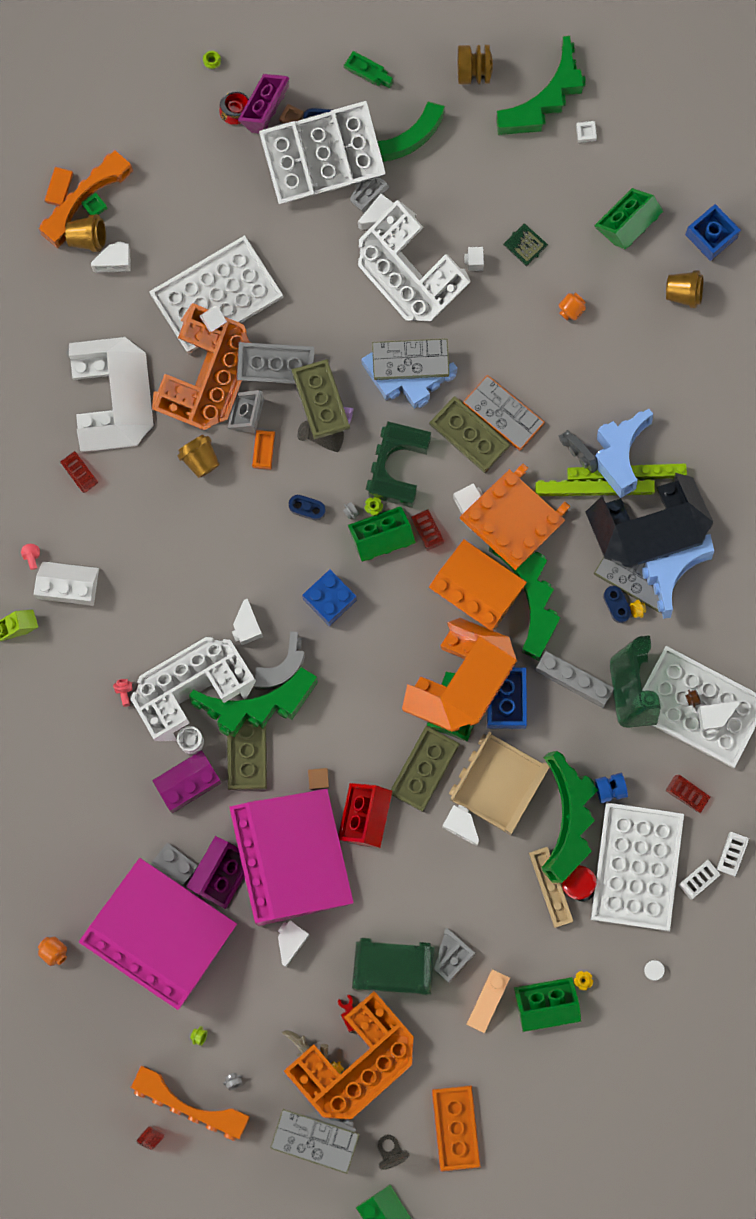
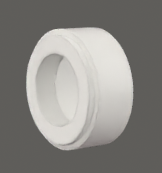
M652 960L645 965L644 974L650 980H659L664 975V966L661 962Z

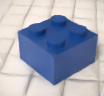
M714 204L688 226L685 235L711 261L738 238L741 230Z
M331 569L302 594L303 600L328 626L332 625L357 601L356 595Z

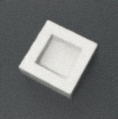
M595 121L576 123L578 143L597 140Z
M214 306L200 315L209 332L214 331L227 322L218 306Z

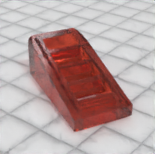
M76 451L60 461L83 493L98 484L97 479ZM76 459L78 460L72 466L68 467V465L74 462ZM84 472H87V473H85L83 476H81L80 478L77 479V477H79L81 474H83Z
M428 509L411 516L426 551L444 544V539ZM427 516V520L418 523V519ZM430 522V526L421 529V526ZM431 529L434 530V532L424 535V532H427ZM436 535V539H433L429 542L427 541L428 538Z
M675 775L665 790L698 813L702 812L710 799L708 794L681 775ZM685 787H687L688 789L683 796L682 792L684 791ZM695 792L691 800H689L688 798L691 795V793ZM700 795L702 798L697 805L694 804Z
M155 1125L148 1126L136 1142L149 1150H153L164 1138V1134Z

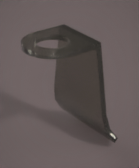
M307 420L299 426L297 436L300 441L310 440L326 449L339 452L344 440V431L314 439ZM304 426H306V432H305V434L302 436V435H301L302 429H303Z
M384 1135L379 1139L378 1150L383 1159L379 1162L381 1170L398 1166L410 1156L407 1150L402 1151L394 1136ZM387 1139L392 1140L394 1143L393 1150L389 1152L385 1151L382 1147V1143Z

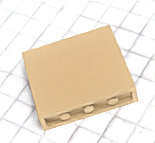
M489 731L487 735L483 734L478 744L481 746L478 751L472 752L468 760L471 762L469 767H464L459 775L461 781L458 786L454 784L450 790V801L469 809V812L511 835L550 767L544 762L542 764L495 737Z

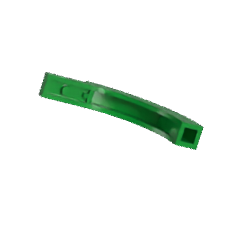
M427 101L423 113L411 128L394 138L377 141L382 161L386 162L402 158L424 145L438 129L445 114V106Z

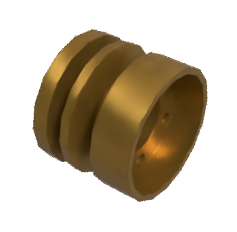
M458 45V84H471L472 76H476L478 84H481V76H484L485 84H490V78L493 73V58L490 45L484 46V53H481L480 45H477L476 53H472L470 45Z

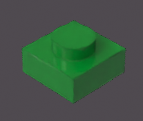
M96 192L81 203L89 215H100L108 209Z

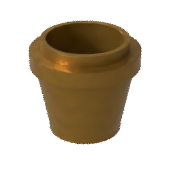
M93 214L87 218L67 222L65 236L68 246L100 252L106 243V227L103 219L98 214Z
M693 270L691 273L668 275L666 300L688 305L690 308H697V305H701L704 277L700 275V271Z
M201 435L178 450V459L183 461L198 478L207 475L220 466L209 436Z

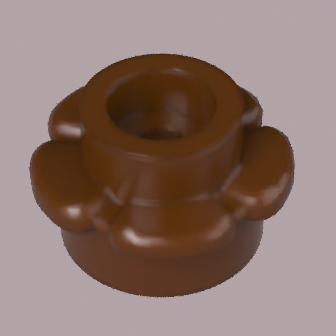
M689 689V694L685 695L689 706L693 705L696 708L697 705L701 704L696 689L692 691Z

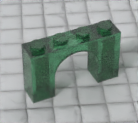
M387 421L386 427H382L380 437L383 438L382 443L377 445L375 455H378L377 462L372 463L371 473H373L372 480L368 479L366 486L369 497H377L386 502L413 508L417 485L393 479L387 473L385 463L388 457L398 450H409L427 455L432 432Z

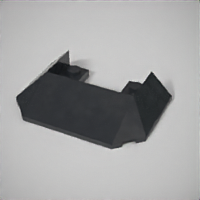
M675 472V481L657 486L658 494L665 509L630 520L621 498L606 503L602 495L585 511V514L604 559L618 561L623 566L630 568L702 545L707 532L713 525V520L694 478Z

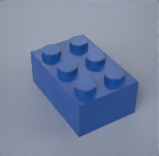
M512 668L487 709V729H526V668Z

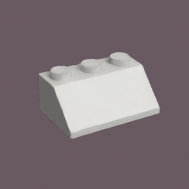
M42 561L36 576L33 595L40 600L94 606L99 568Z

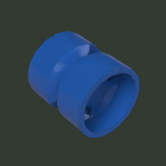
M622 773L613 774L609 779L606 776L595 779L600 803L610 802L614 797L617 800L628 797Z

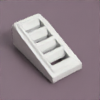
M733 832L728 834L717 867L718 871L736 876L749 838ZM732 839L741 842L742 845L731 843ZM729 847L740 850L739 854L730 851ZM726 855L737 858V860L733 861L731 859L726 858ZM726 862L734 865V868L723 866V863Z
M707 860L678 886L692 900L721 874ZM707 866L714 876L710 877L704 868ZM700 871L708 879L707 882L698 874ZM694 876L702 884L701 887L692 879ZM688 881L695 887V892L688 886Z

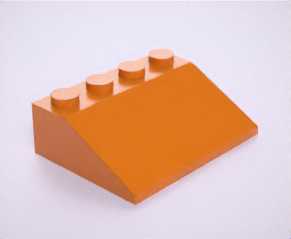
M463 539L440 569L429 588L493 631L496 630L527 582Z

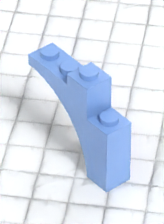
M373 352L361 359L363 367L385 400L398 397L402 391L414 409L416 407L421 408L429 402L430 393L428 391L433 392L437 390L441 383L453 380L457 374V367L452 362L449 364V377L374 380Z
M650 409L638 412L630 420L621 422L619 426L612 421L609 424H603L598 429L597 441L604 449L595 455L597 467L620 498L636 490L637 478L630 465L629 451L636 437L652 424L653 413Z
M711 534L705 536L702 545L646 562L645 567L642 568L643 578L647 579L648 585H653L654 593L658 595L657 607L658 611L662 612L663 619L671 618L673 611L672 591L680 577L693 566L707 560H712L714 547Z

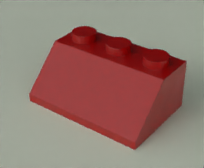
M350 783L338 835L339 841L381 848L392 790L377 785Z

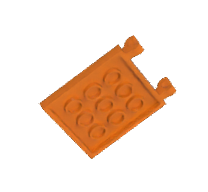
M524 463L514 473L509 469L459 518L515 570L565 522L562 516L571 507L564 502L555 511L520 479L529 469Z

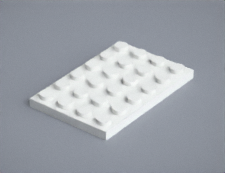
M245 235L149 291L177 338L184 323L180 320L192 303L208 310L218 306L223 316L242 323L284 298ZM178 339L187 354L199 348Z
M665 646L630 714L734 769L756 727V692ZM689 689L690 691L696 689L701 704L697 705L696 708L693 705L689 706L685 695L689 694ZM739 701V706L725 725L718 730V733L707 734V731L701 732L698 708L700 706Z
M612 803L605 804L596 874L597 883L594 890L591 920L670 931L684 814Z

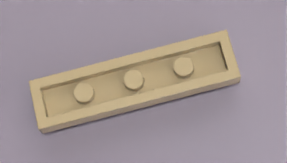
M548 847L530 852L529 856L554 928L573 922L561 884L552 883L541 870L550 857Z

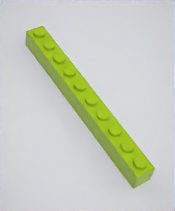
M686 463L631 465L635 477L639 480L675 478V472L687 476ZM584 467L567 468L568 482H573V480L597 481L600 479L606 481L599 470L592 473L588 468Z
M602 479L597 481L573 480V482H568V480H562L561 482L556 480H550L549 482L539 480L535 482V493L538 496L617 495L610 484ZM637 479L636 490L627 495H654L655 481H651V479L640 481Z

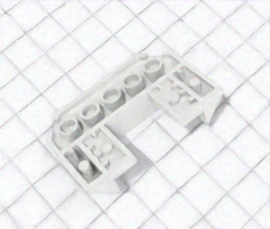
M397 200L359 239L360 258H358V266L405 320L432 321L471 281L466 270L459 268L447 254L424 276L418 272L401 250L424 227L415 218L417 214Z
M126 337L69 343V357L73 380L109 376L113 410L76 414L80 452L138 446L142 438L154 426L146 353Z
M205 637L140 675L137 681V689L133 692L131 701L154 741H177L173 733L189 724L179 704L190 698L189 695L193 689L201 692L213 685L222 702L225 703L238 694H241L242 698L246 700L256 680L231 640L223 639V641L214 640L211 637Z

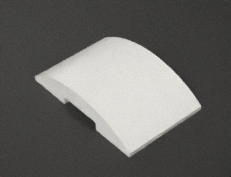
M367 101L259 131L279 204L325 193L386 174Z

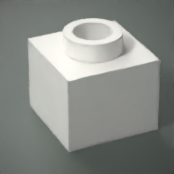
M468 247V254H464V264L468 265V271H483V247Z

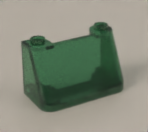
M650 635L636 637L610 659L616 716L618 723L622 727L651 726L658 723L661 709L659 696L653 691H642L640 666L642 663L648 662V653L651 650Z
M360 938V941H356L352 990L417 993L431 996L435 947H431V943L419 942V946L375 943L370 938Z

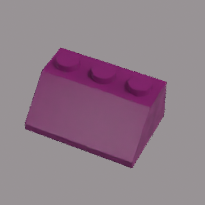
M272 74L262 75L238 119L251 133L260 134L259 131L268 128V124L289 88V77Z
M202 750L152 780L171 813L176 812L222 784Z
M215 836L186 888L226 910L244 878L239 849Z

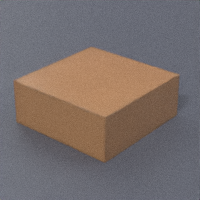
M287 104L279 118V122L286 124L299 121L303 118L304 111Z
M327 768L308 770L310 790L329 788Z

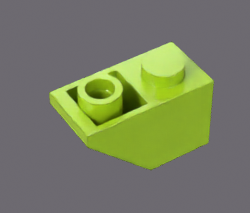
M34 609L14 611L1 619L0 642L28 634L37 629L38 624Z

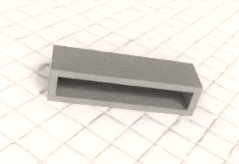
M545 651L536 667L535 672L601 708H604L614 689L612 686Z

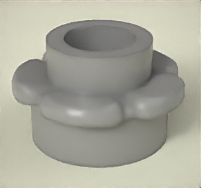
M351 502L347 505L344 504L345 509L343 511L349 519L352 517L356 519L355 517L359 515V512Z
M232 1073L226 1076V1081L223 1084L227 1086L228 1090L239 1088L243 1084L242 1076Z

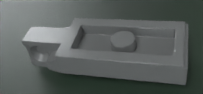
M569 430L559 435L562 445L569 447L571 454L579 458L584 468H588L592 473L598 470L595 456L576 435H572Z

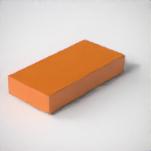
M58 167L54 168L44 200L45 203L61 206L65 202L73 171Z
M256 430L252 468L271 470L275 432Z

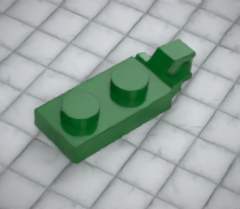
M352 51L344 64V69L374 85L380 86L382 84L390 88L394 83L393 78L387 75L388 71L383 66L355 51Z

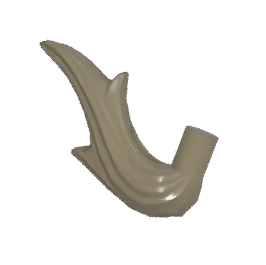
M288 1030L282 1032L299 1049L298 1057L310 1048L305 1040V1035L300 1037ZM321 1044L320 1052L328 1060V1045Z

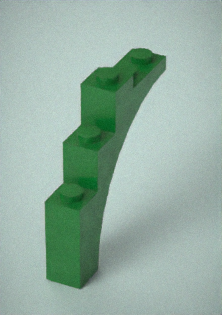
M563 36L561 61L549 84L529 101L513 108L497 111L498 135L542 132V126L546 124L545 114L562 113L563 106H566L565 95L582 94L583 87H586L585 75L582 76L581 69H577L576 59H573L572 53H575L574 42H571L570 36Z
M489 547L490 553L500 558L517 576L527 582L523 589L529 605L530 625L522 653L539 661L561 618L556 611L552 609L545 610L554 588L547 581H538L547 564V559H545L543 554L535 551L515 570Z
M301 667L280 688L257 698L238 701L228 700L223 703L221 699L206 696L194 689L189 697L193 707L198 710L202 708L207 711V715L214 720L218 718L217 724L222 734L235 737L247 719L254 727L260 726L264 729L276 710L281 717L285 719L288 717L293 720L318 681L317 676Z
M553 751L548 752L543 758L552 770L558 784L562 804L561 830L556 846L541 870L552 883H562L592 852L588 842L581 835L595 821L591 816L590 810L584 807V805L598 789L594 786V781L587 777V775L578 777L577 771L569 766L562 753Z

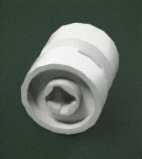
M186 726L178 732L177 743L183 752L193 755L202 750L204 738L197 728Z

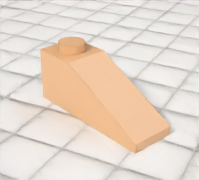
M491 970L466 1025L485 1033L508 984L509 977Z

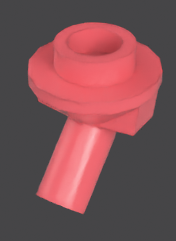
M26 544L21 549V555L24 560H28L30 570L37 569L35 559L39 557L40 549L35 544Z
M119 679L113 685L116 694L120 693L123 707L130 706L128 692L132 691V682L128 681V679Z

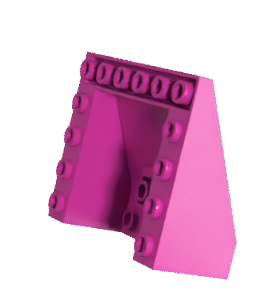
M327 789L252 801L229 807L254 921L257 926L354 904Z
M139 858L78 943L179 1010L237 926V923L142 858Z

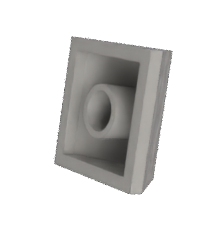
M262 391L237 393L231 409L228 429L256 435L264 401Z

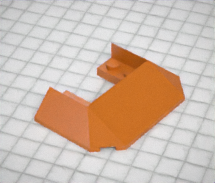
M192 303L180 320L184 323L178 339L208 351L195 386L164 374L158 392L154 391L152 410L206 430L228 419L242 380H237L239 342H251L246 334L247 331L244 324L225 316L224 318L227 322L214 331L209 332L200 317L208 309Z
M462 618L447 622L450 631L440 645L442 650L464 659L449 685L445 687L420 677L415 686L407 684L402 706L404 712L451 732L459 730V727L468 724L475 725L480 722L517 662L508 636L491 631L488 628Z
M375 991L344 1017L370 1049L341 1075L314 1044L284 1070L285 1074L323 1118H354L412 1066L414 1036Z

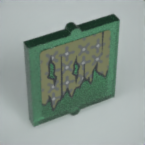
M525 223L516 232H512V236L503 243L525 266L535 258H538L539 254L548 246Z

